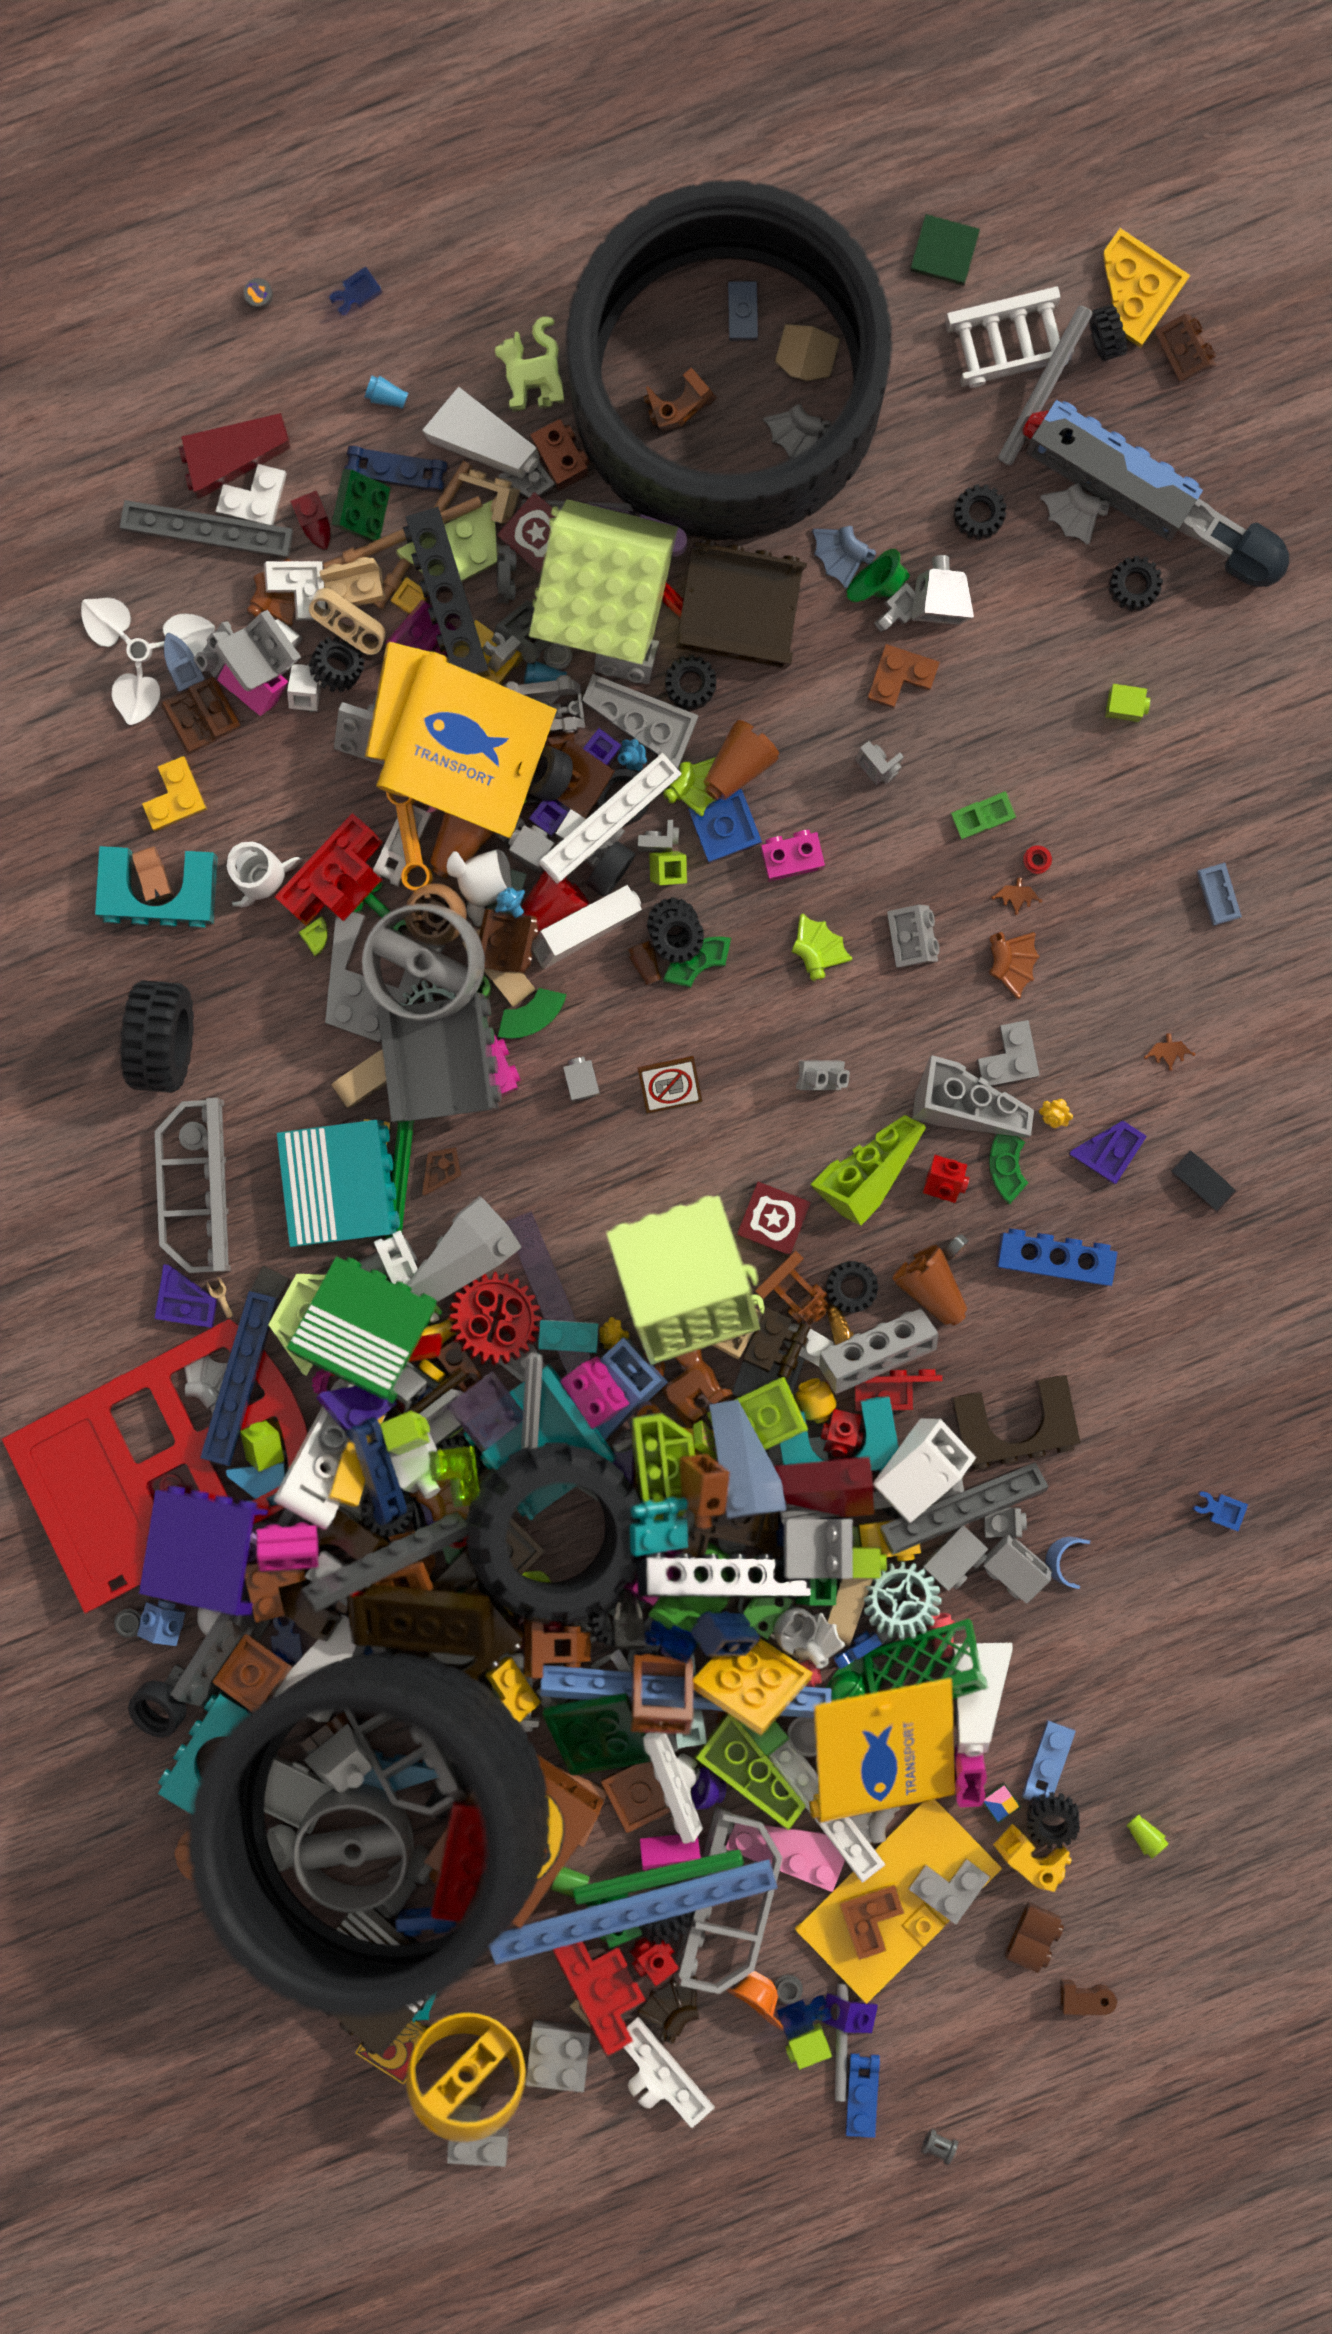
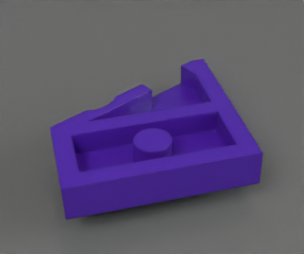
M357 1386L321 1392L316 1397L346 1433L349 1428L355 1425L361 1426L363 1421L371 1417L377 1420L397 1405L395 1401L392 1404Z

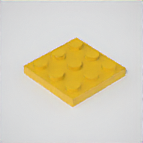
M759 1638V1641L746 1656H714L693 1678V1690L759 1735H762L808 1684L813 1673Z

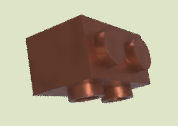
M558 419L530 434L531 443L537 447L540 459L558 491L588 476L586 466L590 465L589 460L583 449L578 451L573 441L576 440V437L569 424L564 426L561 419Z

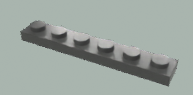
M124 500L119 527L121 531L289 559L293 537L292 528Z
M1035 1462L935 1503L911 1523H908L904 1517L884 1524L880 1527V1532L891 1554L894 1555L1044 1493L1048 1490V1485Z
M458 1512L446 1515L441 1520L427 1527L420 1528L415 1533L401 1540H396L390 1545L374 1553L367 1554L364 1558L348 1566L341 1567L336 1572L322 1579L313 1581L310 1585L302 1588L304 1598L315 1611H318L468 1536L469 1524Z

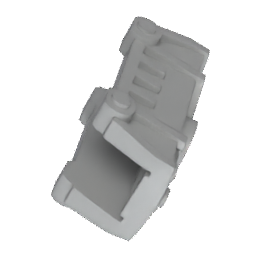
M559 676L556 681L522 685L511 681L504 684V687L557 709L550 731L563 730L566 733H574L577 728L585 729L580 684L571 679L570 676ZM578 694V700L572 701L567 707H561L560 703L554 704L561 696ZM562 713H570V715L577 716L576 718L567 717L562 719H556L561 718Z

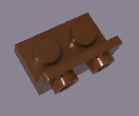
M1185 313L1155 331L1180 382L1186 381L1206 368L1212 369L1216 366L1213 360L1216 357L1215 351L1209 342H1204L1201 336L1204 330L1197 317L1193 318Z

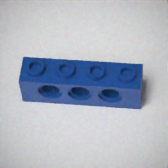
M1009 1228L1008 1233H1001L995 1266L997 1268L1105 1286H1112L1118 1252L1110 1251L1111 1245L1094 1243L1093 1248L1082 1246V1240L1065 1238V1243L1056 1242L1053 1235L1037 1233L1036 1238L1026 1237V1231ZM1025 1244H1031L1035 1248L1036 1254L1031 1260H1026L1021 1255V1249ZM1055 1248L1060 1249L1064 1254L1063 1262L1059 1265L1053 1264L1049 1258L1050 1252ZM1083 1253L1090 1255L1092 1258V1265L1087 1270L1082 1269L1078 1264V1258Z

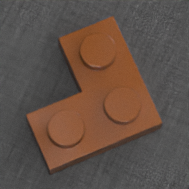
M886 644L867 700L894 708L903 682L930 691L940 662Z
M258 1561L246 1563L244 1577L250 1602L253 1603L252 1610L255 1622L284 1615L278 1587L306 1580L304 1569L260 1572Z
M895 1884L840 1902V1907L858 1959L861 1960L885 1952L886 1947L877 1922L904 1914Z

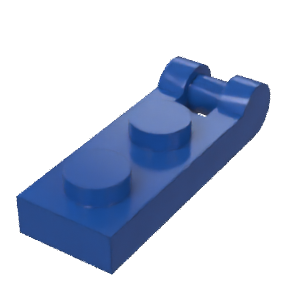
M850 2053L846 2136L875 2138L880 2055L871 2054L870 2057H860L859 2054ZM859 2069H869V2076L858 2075Z

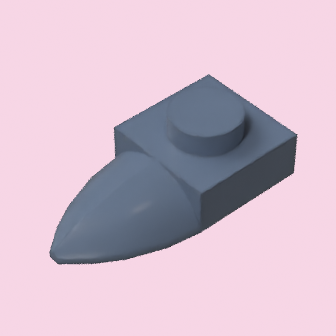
M169 632L166 633L164 657L166 667L177 691L184 690L205 680L201 670L194 662V655L190 648L176 635Z

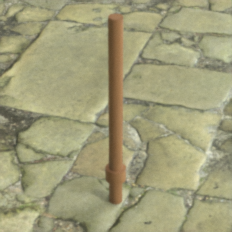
M466 461L462 462L434 508L439 507L440 512L446 510L464 482L458 479L459 474L469 473L470 469L473 468ZM401 558L393 572L388 573L385 577L383 584L386 600L374 602L373 605L382 610L392 593L396 592L402 584L401 579L411 565L405 558Z
M477 496L440 512L443 523L483 507L480 497ZM401 529L358 549L350 548L344 551L342 556L323 563V566L327 569L328 566L333 564L344 565L352 563L358 558L371 556L406 540L404 530Z

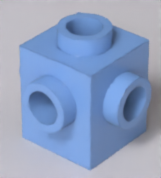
M159 1599L158 1604L146 1602L144 1612L141 1615L137 1636L152 1643L177 1646L185 1612L176 1609V1603Z

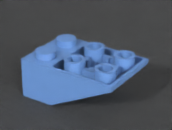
M624 1337L600 1359L630 1403L608 1422L596 1427L605 1440L635 1413V1409L639 1404L649 1401L668 1383L653 1365H650L649 1360L635 1344Z

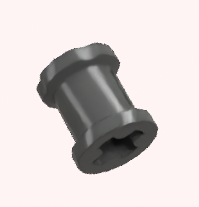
M931 2128L924 2139L921 2153L925 2155L930 2153L942 2159L944 2164L949 2165L956 2153L958 2140H949L936 2134L935 2129ZM935 2144L943 2146L945 2149L942 2150L936 2147Z

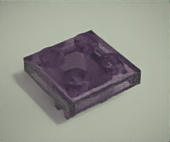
M493 1371L447 1406L481 1452L487 1450L523 1421V1410Z

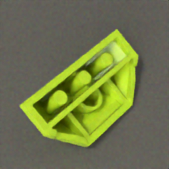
M662 1413L634 1417L632 1420V1445L640 1501L652 1500L656 1503L662 1502L665 1498L669 1497L681 1499L680 1457L695 1455L693 1435ZM680 1510L677 1513V1517L683 1516L687 1510ZM663 1513L656 1514L653 1521L662 1520Z

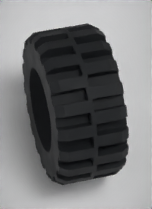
M142 980L134 984L128 994L120 1036V1063L125 1083L134 1090L173 1093L179 1090L180 1086L184 1083L193 1045L194 1012L192 1011L191 993L181 983Z

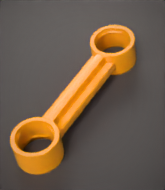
M386 792L388 800L396 806L406 866L402 870L401 879L408 889L415 892L418 888L432 883V873L423 864L413 810V804L416 800L409 798L403 803H398L394 800L391 793ZM419 866L424 869L427 875L426 881L420 887H413L407 881L408 873L411 869Z

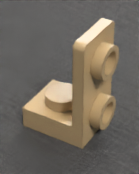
M470 469L469 473L459 474L458 479L498 492V495L492 501L491 512L493 514L491 520L499 523H508L514 516L520 489L511 487L512 482L497 477L495 481L487 479L486 473Z

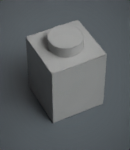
M585 1057L569 1060V1066H565L563 1069L572 1102L600 1095L592 1061H585Z

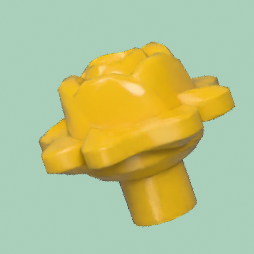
M1063 1099L1053 1100L1051 1103L1044 1101L1043 1107L1039 1109V1113L1043 1115L1042 1119L1052 1128H1057L1061 1125L1067 1127L1069 1121L1073 1118V1115L1069 1113V1107L1066 1106V1101Z
M610 1317L609 1321L604 1323L599 1329V1340L603 1343L604 1349L610 1350L623 1337L629 1339V1332L622 1330L621 1321L616 1320L614 1317Z

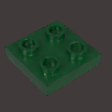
M343 469L331 525L369 542L380 539L391 487L352 469Z

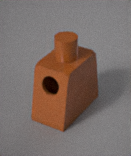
M707 1454L680 1457L681 1498L687 1499L688 1509L694 1513V1526L697 1528H710L712 1526V1516L723 1514L726 1511L730 1472Z

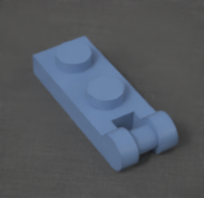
M1047 1720L1023 1788L1022 1798L1031 1801V1799L1036 1797L1040 1801L1039 1795L1043 1793L1046 1798L1049 1797V1792H1054L1055 1795V1790L1076 1732L1074 1729ZM1038 1779L1047 1782L1045 1790L1036 1788Z

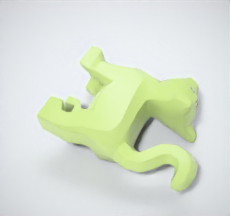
M541 317L536 320L532 331L536 342L547 348L546 355L522 360L524 348L518 332L514 333V338L504 340L501 345L495 347L496 357L500 358L506 365V379L513 392V398L509 400V407L512 409V412L525 410L527 389L540 388L541 396L538 398L540 408L552 407L553 402L564 403L563 384L558 373L559 349L556 341L544 333V328L554 324V320L551 317Z

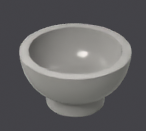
M798 1717L788 1728L787 1736L790 1738L788 1742L791 1748L798 1754L807 1757L816 1756L815 1718Z

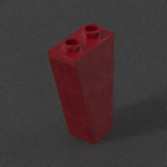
M281 413L181 436L183 446L179 447V453L182 463L188 464L189 473L185 474L189 491L194 490L199 499L223 487V484L226 485L257 468L258 464H264L291 447L284 419Z

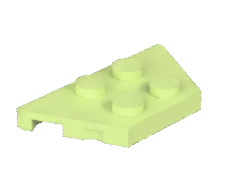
M492 500L483 504V507L462 515L444 525L461 582L497 563L495 521L491 520L493 514L491 512ZM431 537L425 538L421 546L425 549H430L436 544V540ZM413 542L397 549L396 553L400 558H405L414 565L411 554L416 553ZM436 564L431 567L429 573L433 576H439L444 572L445 568L442 565Z
M296 1274L268 1324L300 1371L306 1376L313 1364L293 1355L286 1347L326 1275Z

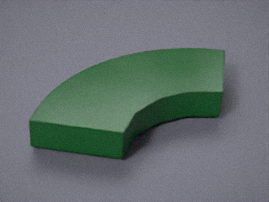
M704 938L699 954L691 961H685L682 964L670 963L663 982L691 988L695 978L703 970L714 966L725 967L731 938Z
M538 988L535 997L526 1006L518 1009H504L498 1038L519 1039L541 1031L558 1016L565 1003L567 994Z
M996 1134L990 1149L989 1169L996 1190L1003 1200L1010 1205L1028 1184L1021 1174L1019 1166L1020 1151L1025 1142L1018 1136Z

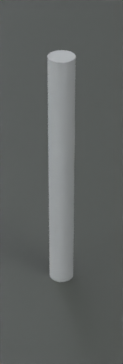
M838 1982L837 1996L848 2001L849 1985L846 1982ZM838 2005L836 2020L838 2019L840 2014V2009ZM836 2029L835 2101L844 2102L846 2101L848 2032Z

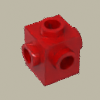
M934 1155L926 1176L923 1193L956 1203L959 1193L965 1194L970 1178L965 1176L967 1164Z
M834 1409L829 1424L824 1423L820 1439L825 1440L823 1451L830 1452L832 1456L838 1458H851L854 1449H860L864 1432L859 1431L862 1415Z
M643 1937L635 1943V1948L629 1951L635 1959L631 1964L640 1977L645 1975L655 1986L679 1969L670 1956L674 1953L673 1949L669 1944H665L664 1940L661 1941L660 1945L656 1944L654 1940L651 1943L647 1940V1937Z

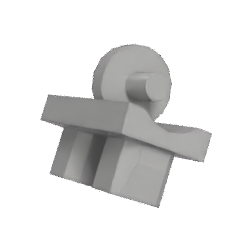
M228 621L222 622L216 632L209 635L207 645L203 651L198 652L194 657V662L203 672L210 671L214 678L219 677L226 664L216 651L215 644L219 640L233 634Z
M799 1060V1080L796 1083V1089L841 1090V1088H847L850 1072L844 1069L845 1062L840 1060Z

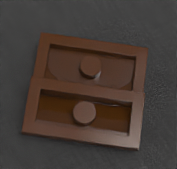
M213 676L190 686L188 691L165 700L161 704L187 755L210 745L241 726Z

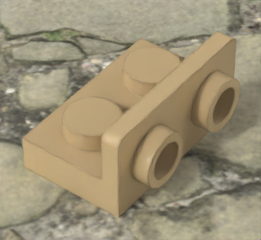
M362 557L352 563L344 565L333 564L328 566L327 569L319 571L325 588L333 590L356 607L386 600L381 569L374 558Z

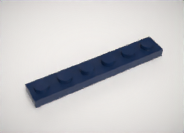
M251 1291L248 1292L200 1458L227 1466L231 1465L269 1334L270 1326L268 1324L275 1313L278 1303L277 1298Z

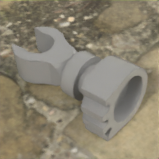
M620 828L584 861L595 869L605 853L620 839L625 831Z

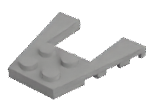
M352 912L343 922L336 915L325 1023L380 1043L381 1033L377 1007L382 1005L370 992L364 976L346 970L365 916ZM424 944L440 953L445 948V945L431 946ZM425 954L418 961L419 967L422 970H426L430 964L429 958ZM405 969L399 988L388 984L385 985L398 1002L406 1004L408 1000L403 997V994L406 992L412 997L414 992L411 986L416 985L418 987L423 978L414 976Z

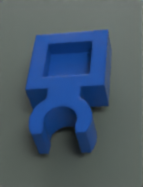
M1204 1491L1198 1492V1495L1206 1498L1207 1503L1202 1508L1193 1505L1192 1509L1201 1514L1212 1512L1209 1521L1239 1531L1248 1504L1219 1494L1217 1501H1214L1209 1493Z
M867 1630L852 1639L854 1644L833 1657L840 1669L882 1645L875 1631L870 1634Z

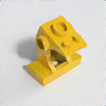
M1011 1824L993 1844L1006 1862L1015 1870H1018L1035 1887L1055 1892L1057 1885L1061 1884L1064 1879L1065 1864L1070 1865L1071 1863L1070 1852L1063 1844L1062 1848L1059 1849L1056 1846L1046 1857L1033 1858L1031 1852L1035 1847L1014 1824Z

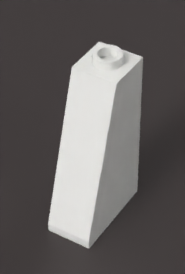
M460 387L455 390L422 430L426 439L434 445L521 479L527 473L530 474L539 464L540 455L537 447Z
M626 885L540 931L535 940L532 941L531 950L544 970L636 917L642 910L640 907L641 901L636 892L631 891L629 886Z
M341 1614L342 1620L327 1641L318 1639L290 1670L273 1697L328 1664L363 1654L366 1646H356L351 1642L348 1615ZM333 1711L318 1713L309 1717L317 1722H328Z
M976 1643L982 1674L987 1679L988 1689L955 1699L958 1753H966L967 1756L972 1757L988 1753L1013 1649L1012 1643ZM953 1648L952 1658H954L956 1653L958 1652V1650H956L955 1648ZM965 1654L956 1667L961 1672L973 1668L971 1658Z

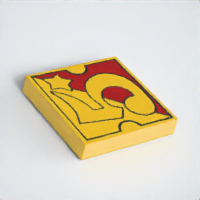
M412 2018L381 2057L376 2053L370 2054L361 2044L355 2053L404 2085L411 2053L419 2038L428 2028L416 2020L413 2023Z

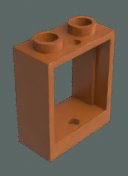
M652 1654L634 1655L631 1690V1732L690 1735L693 1722V1658H684L678 1655L671 1657L654 1656ZM642 1675L683 1677L684 1709L641 1706Z

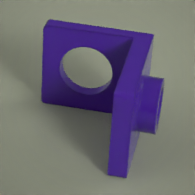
M827 1993L821 2022L842 2032L872 2033L878 2005L875 2003L849 2002L836 1995ZM835 2003L840 2009L837 2020H834L831 2016V2007Z

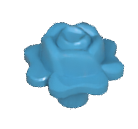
M625 739L622 741V746L619 749L618 761L622 765H626L629 770L641 771L643 764L647 762L646 750L643 745L639 744L637 739H632L631 741Z
M506 888L496 898L498 905L495 912H511L514 918L522 915L524 910L521 908L520 903L525 891Z

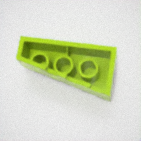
M726 1712L720 1723H718L706 1739L707 1743L701 1746L693 1758L789 1830L806 1805L739 1721Z

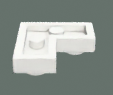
M258 464L251 491L223 484L216 509L217 514L239 520L273 525L287 475L286 472Z
M322 561L265 562L266 593L294 592L296 620H314L309 613V606L315 592L324 588V582L319 574V571L323 570ZM325 601L317 602L320 608L326 609Z

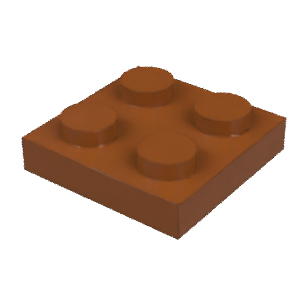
M245 1634L212 1682L250 1711H253L273 1697L292 1669V1666L250 1635Z
M652 1762L628 1766L601 1780L626 1833L671 1812L665 1803L664 1791L660 1781L655 1777Z

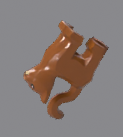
M701 1349L674 1357L676 1361L686 1368V1371L660 1389L667 1402L674 1405L678 1416L690 1429L694 1427L693 1424L702 1421L703 1416L708 1413L704 1407H698L695 1403V1399L701 1394L713 1404L720 1401L724 1402L733 1395L730 1389H722L713 1370L703 1361ZM664 1361L654 1364V1367L664 1376Z

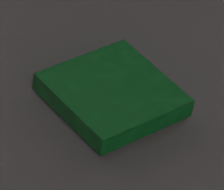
M926 214L910 271L964 286L980 229Z

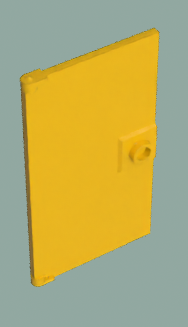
M936 1799L922 1802L886 1838V1841L882 1842L875 1849L885 1863V1866L863 1883L853 1871L794 1928L866 2004L950 1921L909 1890V1886L925 1864L948 1882L965 1859H968L990 1876L987 1883L1002 1870V1867ZM895 1884L904 1914L877 1922L886 1951L859 1960L840 1907V1902Z

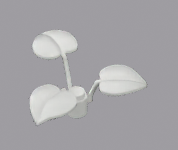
M113 598L84 599L81 606L82 620L92 640L102 646L110 647L117 642L120 636L128 644L126 648L127 655L130 659L136 661L137 676L133 674L120 676L113 684L112 699L127 724L133 725L141 722L154 711L160 699L158 682L151 677L142 678L141 665L142 662L150 659L152 649L164 647V641L149 644L140 638L131 640L123 633L129 627L131 617L127 607L119 600ZM193 614L175 615L168 619L163 627L165 636L169 632L182 639L190 648L194 657L198 652L203 651L207 645V638L215 631V626L211 622Z

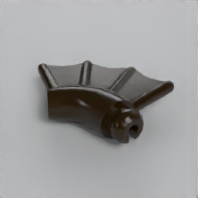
M671 1979L664 1989L650 1992L648 2002L641 2009L637 2010V2014L663 2029L660 2035L662 2041L674 2044L676 2037L680 2036L685 2025L690 2021L699 2019L698 2007L696 2005L697 1989L680 1986L677 1981Z

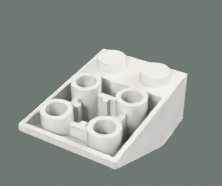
M920 1418L877 1477L873 1486L908 1523H911L963 1477L976 1457L941 1419Z

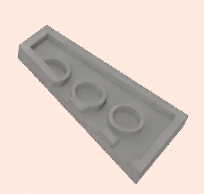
M592 674L582 699L584 704L630 737L637 739L640 744L657 756L663 753L677 769L679 768L699 715Z

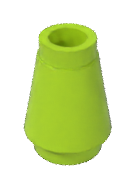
M1139 1814L1126 1825L1143 1854H1148L1151 1859L1169 1844L1164 1839L1166 1836Z

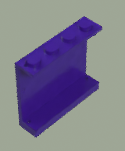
M169 1485L168 1490H156L139 1594L231 1615H251L253 1603L242 1601L241 1594L254 1515L267 1514L268 1510L256 1508L257 1503L252 1501L240 1500L239 1504L232 1503L233 1498L228 1496L216 1495L215 1499L208 1498V1492L192 1490L191 1494L185 1493L184 1487Z

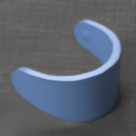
M1064 1537L1055 1541L1050 1546L1045 1562L1052 1569L1051 1576L1053 1579L1061 1584L1080 1589V1585L1068 1583L1063 1578L1060 1571V1559L1068 1546L1078 1542L1090 1544L1091 1541L1077 1537Z

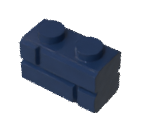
M707 1611L698 1617L697 1624L691 1629V1634L697 1643H701L700 1647L707 1656H746L760 1638L754 1627H750V1622L744 1614L729 1613L728 1611L723 1613Z

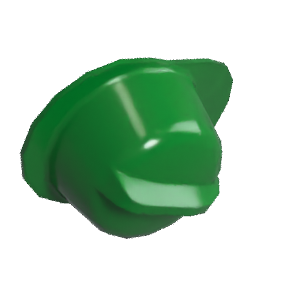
M890 548L884 551L872 564L860 571L848 586V599L851 602H860L872 595L891 597L898 592L910 576L909 572L900 563V552L897 549Z
M864 1657L855 1659L842 1669L838 1668L825 1687L831 1689V1702L870 1694ZM874 1663V1669L880 1672L879 1667Z

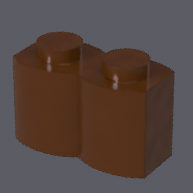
M1027 1902L1005 1951L1006 1959L1036 1973H1039L1042 1967L1046 1968L1052 1956V1952L1049 1951L1053 1941L1058 1942L1063 1932L1064 1925H1061L1062 1920L1060 1916Z

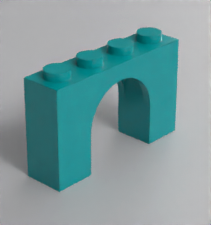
M99 846L95 915L103 918V923L120 924V919L132 920L131 924L149 925V921H160V926L177 927V922L189 923L188 927L206 928V924H214L218 856L214 852L185 851L183 884L179 894L165 905L148 906L140 903L132 891L133 852L129 848Z
M888 1395L860 1400L865 1439L859 1452L853 1456H869L871 1471L878 1470L879 1474L899 1449L890 1397ZM800 1411L806 1424L804 1411ZM807 1431L780 1443L783 1465L824 1460L811 1448Z
M221 1691L218 1697L214 1694L211 1696L204 1710L208 1711L203 1722L197 1719L188 1733L193 1736L188 1746L182 1744L173 1757L174 1760L178 1761L172 1771L166 1769L158 1781V1784L162 1786L158 1794L190 1814L194 1810L192 1807L197 1786L201 1781V1774L197 1765L200 1747L212 1738L230 1734V1730L251 1712L223 1691Z

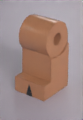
M155 846L133 853V861L140 878L145 901L151 905L174 897L167 873Z

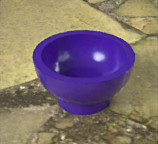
M706 1767L700 1768L699 1779L691 1788V1798L695 1808L703 1810L712 1807L715 1803H722L726 1795L725 1781L720 1780L714 1772Z

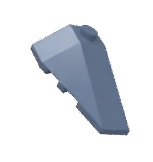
M734 1400L710 1404L718 1461L720 1465L730 1472L726 1504L728 1520L786 1511L782 1482L739 1401Z

